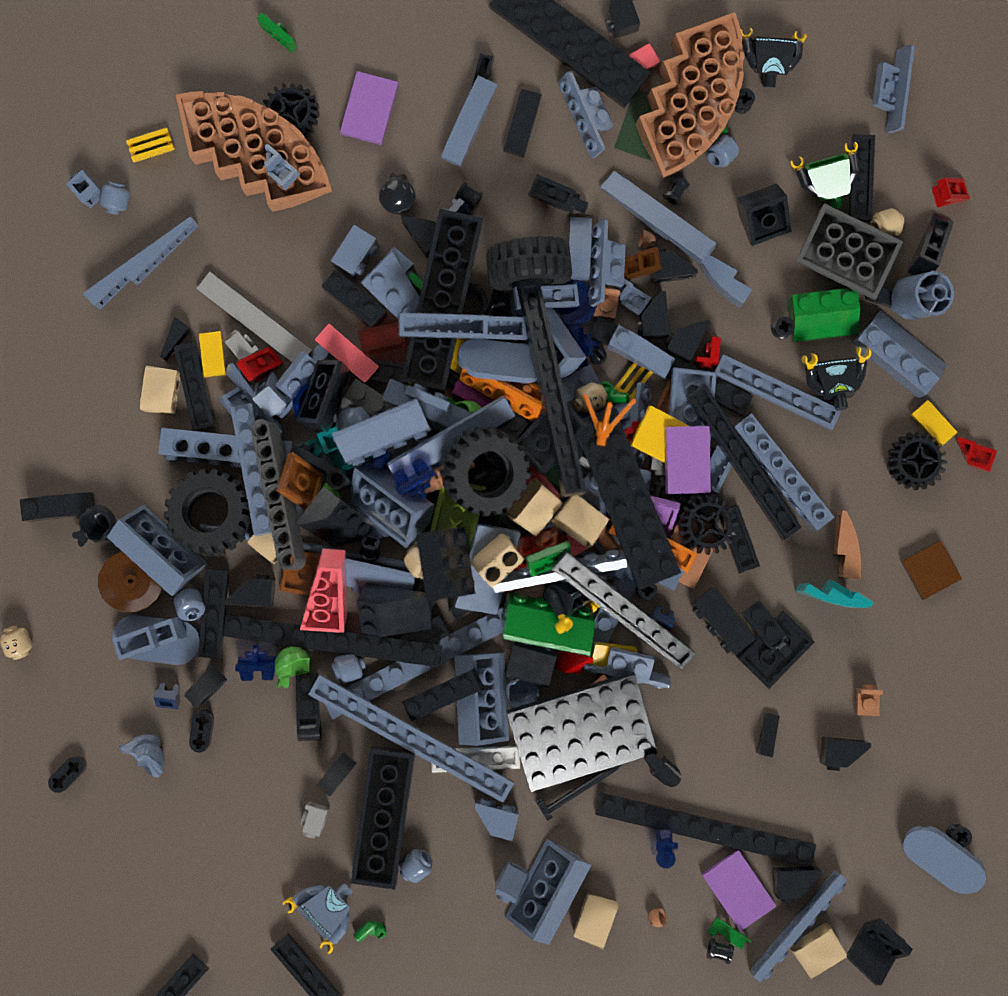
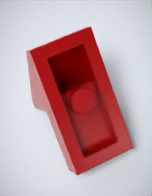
M943 178L938 180V185L932 188L937 207H944L970 199L964 178Z
M269 346L240 359L237 366L249 382L254 380L257 383L271 371L273 372L280 367L283 362Z

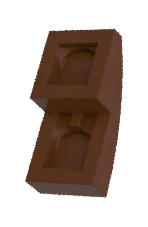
M650 248L639 251L636 255L625 257L624 279H636L662 269L659 248Z

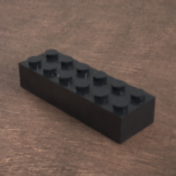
M373 745L370 748L351 884L393 890L397 886L416 755L409 750Z

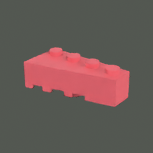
M323 549L305 606L300 630L344 633L348 614L345 550Z

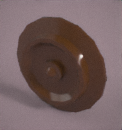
M124 552L110 557L103 564L98 574V589L102 599L111 608L121 612H138L148 608L157 600L162 590V587Z

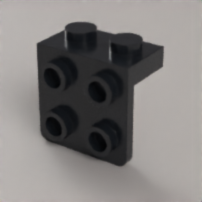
M878 918L863 924L846 957L875 986H880L883 984L895 960L910 956L913 949L906 943L903 937L890 928L886 921Z

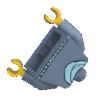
M344 883L336 891L330 886L323 887L317 885L303 889L294 897L286 899L283 905L286 903L292 905V909L287 913H292L297 908L302 916L324 938L320 948L324 944L330 945L327 952L330 954L335 944L347 932L350 907L344 901L352 894V891Z

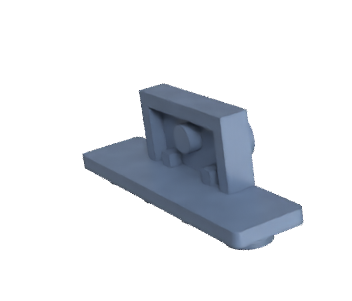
M913 45L897 50L895 66L885 62L877 66L872 106L888 112L887 133L904 129L915 46Z
M567 72L558 81V85L590 158H596L605 150L599 132L609 130L613 126L597 87L580 90L573 73Z
M606 219L601 220L592 228L590 289L588 292L589 306L592 307L605 300V284L617 288L624 286L626 245L607 240L608 220Z
M319 344L310 356L301 351L275 386L288 396L287 408L278 415L280 418H283L290 411L297 399L304 393V390L310 383L317 360L330 359L331 354Z
M230 363L226 369V374L236 389L220 398L229 414L231 415L230 407L252 403L256 421L262 419L276 423L282 435L280 423L272 417L269 418L252 400L254 387L248 385L240 368Z
M390 379L382 397L383 400L397 406L417 399L426 418L447 427L471 415L469 411L447 402L448 397L435 392L434 396L426 393L427 388L418 384L411 387Z
M642 382L637 383L636 402L620 420L624 430L628 427L632 428V422L634 421L641 422L652 396L649 385ZM615 403L617 415L628 403ZM630 446L638 467L641 469L644 463L643 452Z
M615 647L610 649L606 666L591 665L589 663L583 666L590 673H603L612 678L634 671L638 684H651L658 689H669L671 685L669 675L652 671L655 661L654 656Z

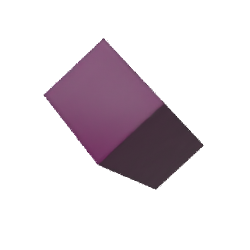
M459 380L452 392L453 397L462 401L476 402L481 408L495 401Z

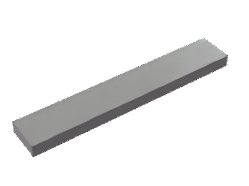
M211 272L207 274L196 288L292 363L301 351L308 356L313 352L304 343Z

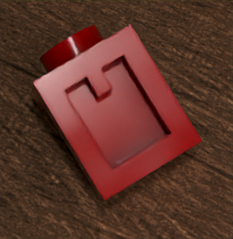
M712 336L710 342H706L705 355H708V358L696 357L694 364H698L699 368L712 369V366L716 367L719 361L721 337Z

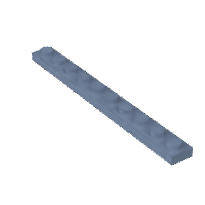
M503 607L497 611V615L489 614L434 643L443 645L440 664L502 633L501 613ZM395 662L346 687V689L369 701L434 667ZM326 705L332 719L342 715L341 712Z
M321 674L308 694L501 802L505 801L514 784L512 780Z

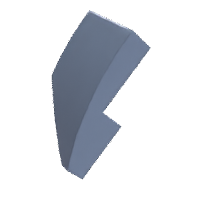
M267 143L265 145V168L268 171V175L286 190L300 174Z
M624 279V286L618 288L620 290L621 304L640 318L652 302V298Z

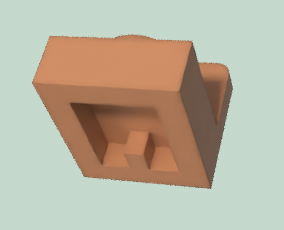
M605 285V300L595 306L593 317L600 316L605 319L615 320L620 290H615L616 287Z
M863 684V688H856L855 714L879 716L880 695H883V690L876 689L877 685Z

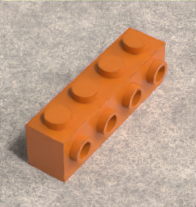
M463 367L459 381L493 400H497L504 395L511 409L524 418L534 422L544 412L537 384L533 382L520 383L477 378L469 375Z

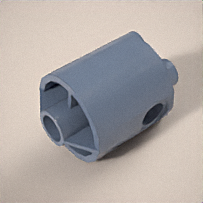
M936 271L899 279L892 290L891 309L902 318L909 320L944 314L951 307L954 300L953 285L946 275Z

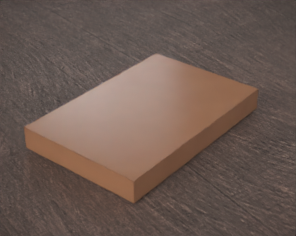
M679 518L677 524L684 523V520ZM692 518L691 530L693 535L696 536L698 524ZM703 521V525H706L704 526L705 530L712 529L710 523ZM676 524L669 539L689 549L691 541L684 544L682 541L687 536H679L680 531H685L684 527H678ZM708 533L701 539V542L710 544L717 541L719 537ZM712 548L710 555H706L704 549L701 554H697L689 572H683L679 580L680 583L690 588H695L713 552Z

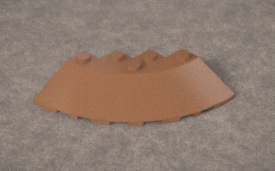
M735 12L676 33L671 42L676 57L663 61L659 69L664 84L651 89L647 99L652 112L639 116L635 125L645 149L662 178L678 172L701 156L721 134L734 111L744 75L742 33Z
M203 91L175 94L189 157L195 165L213 161L215 173L220 180L239 176L241 189L245 195L250 196L265 192L267 204L272 212L295 207L332 192L328 175L314 148L293 124L280 116L279 113L254 102L252 99L239 95L233 96L224 92L204 93ZM267 143L300 174L286 190L268 175V171L265 168V145Z

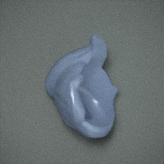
M143 734L126 744L119 745L123 754H130L138 761L136 766L143 767L148 774L153 775L155 778L161 777L164 772L165 757L160 748L161 739L158 736Z

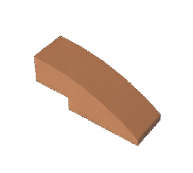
M837 511L832 554L840 555L838 577L861 579V553L853 522L847 511Z

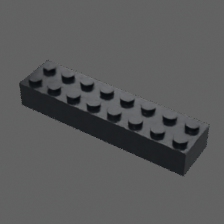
M439 209L416 313L463 315L483 218ZM411 337L401 383L411 387L418 384L429 391L445 394L457 338Z

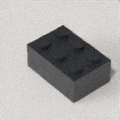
M465 527L416 534L427 602L476 594Z

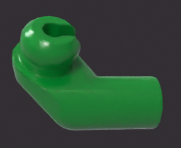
M608 381L600 383L606 390L607 402H629V393L617 392Z
M367 921L353 936L358 942L363 941L368 935H374L378 939H382L387 934L386 926L381 922Z

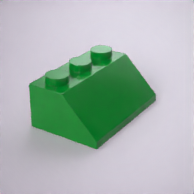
M851 288L796 294L787 300L789 318L795 324V329L792 332L793 342L858 334L860 317L859 295L857 291Z

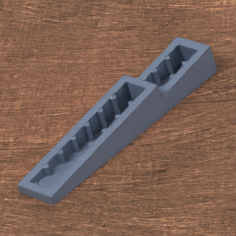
M616 171L602 184L601 189L666 241L669 239L699 264H702L715 249L716 243Z
M191 217L187 218L82 294L95 307L101 310L130 281L138 286L199 225Z
M399 313V336L528 340L523 317Z

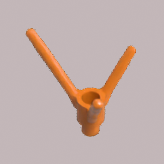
M583 395L594 423L596 436H598L596 445L605 446L606 438H609V434L615 425L636 402L635 398L624 407L611 424H608L612 403L608 402L604 420L599 422L588 395Z

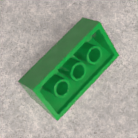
M508 592L501 613L503 639L590 656L595 626L593 609L582 606L569 616L564 614L565 617L572 620L573 625L568 631L560 634L555 628L556 623L560 620L558 616L555 617L549 602L542 597L534 598L525 596L522 593L514 594Z

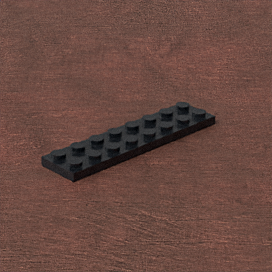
M492 0L489 3L491 10L623 108L627 106L651 75L649 70L554 0Z
M615 407L611 408L608 424H611L618 416ZM606 410L596 413L599 422H603ZM591 416L583 418L590 428L579 439V442L638 590L681 574L621 422L619 421L612 432H610L609 438H606L605 446L596 445L598 436H596Z

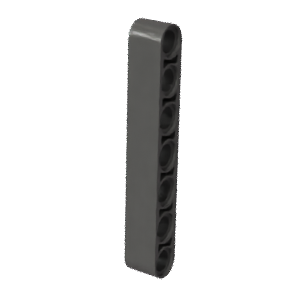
M260 419L253 423L251 432L277 562L284 570H300L306 563V556L300 527L296 523L298 517L295 503L281 493L280 497L277 498V487L286 461L280 429L276 423ZM284 512V519H283V521H282L281 516H282V513ZM287 534L289 535V540H288V542H286V535H287ZM291 556H293L292 564L290 563Z

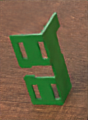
M717 916L707 931L713 937H715L717 932L739 949L743 948L747 940L751 942L747 936L737 929L734 930L729 923L722 920L719 916Z

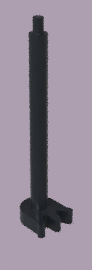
M623 764L604 769L548 806L544 804L541 797L535 802L548 821L553 818L551 815L553 811L619 770V767Z

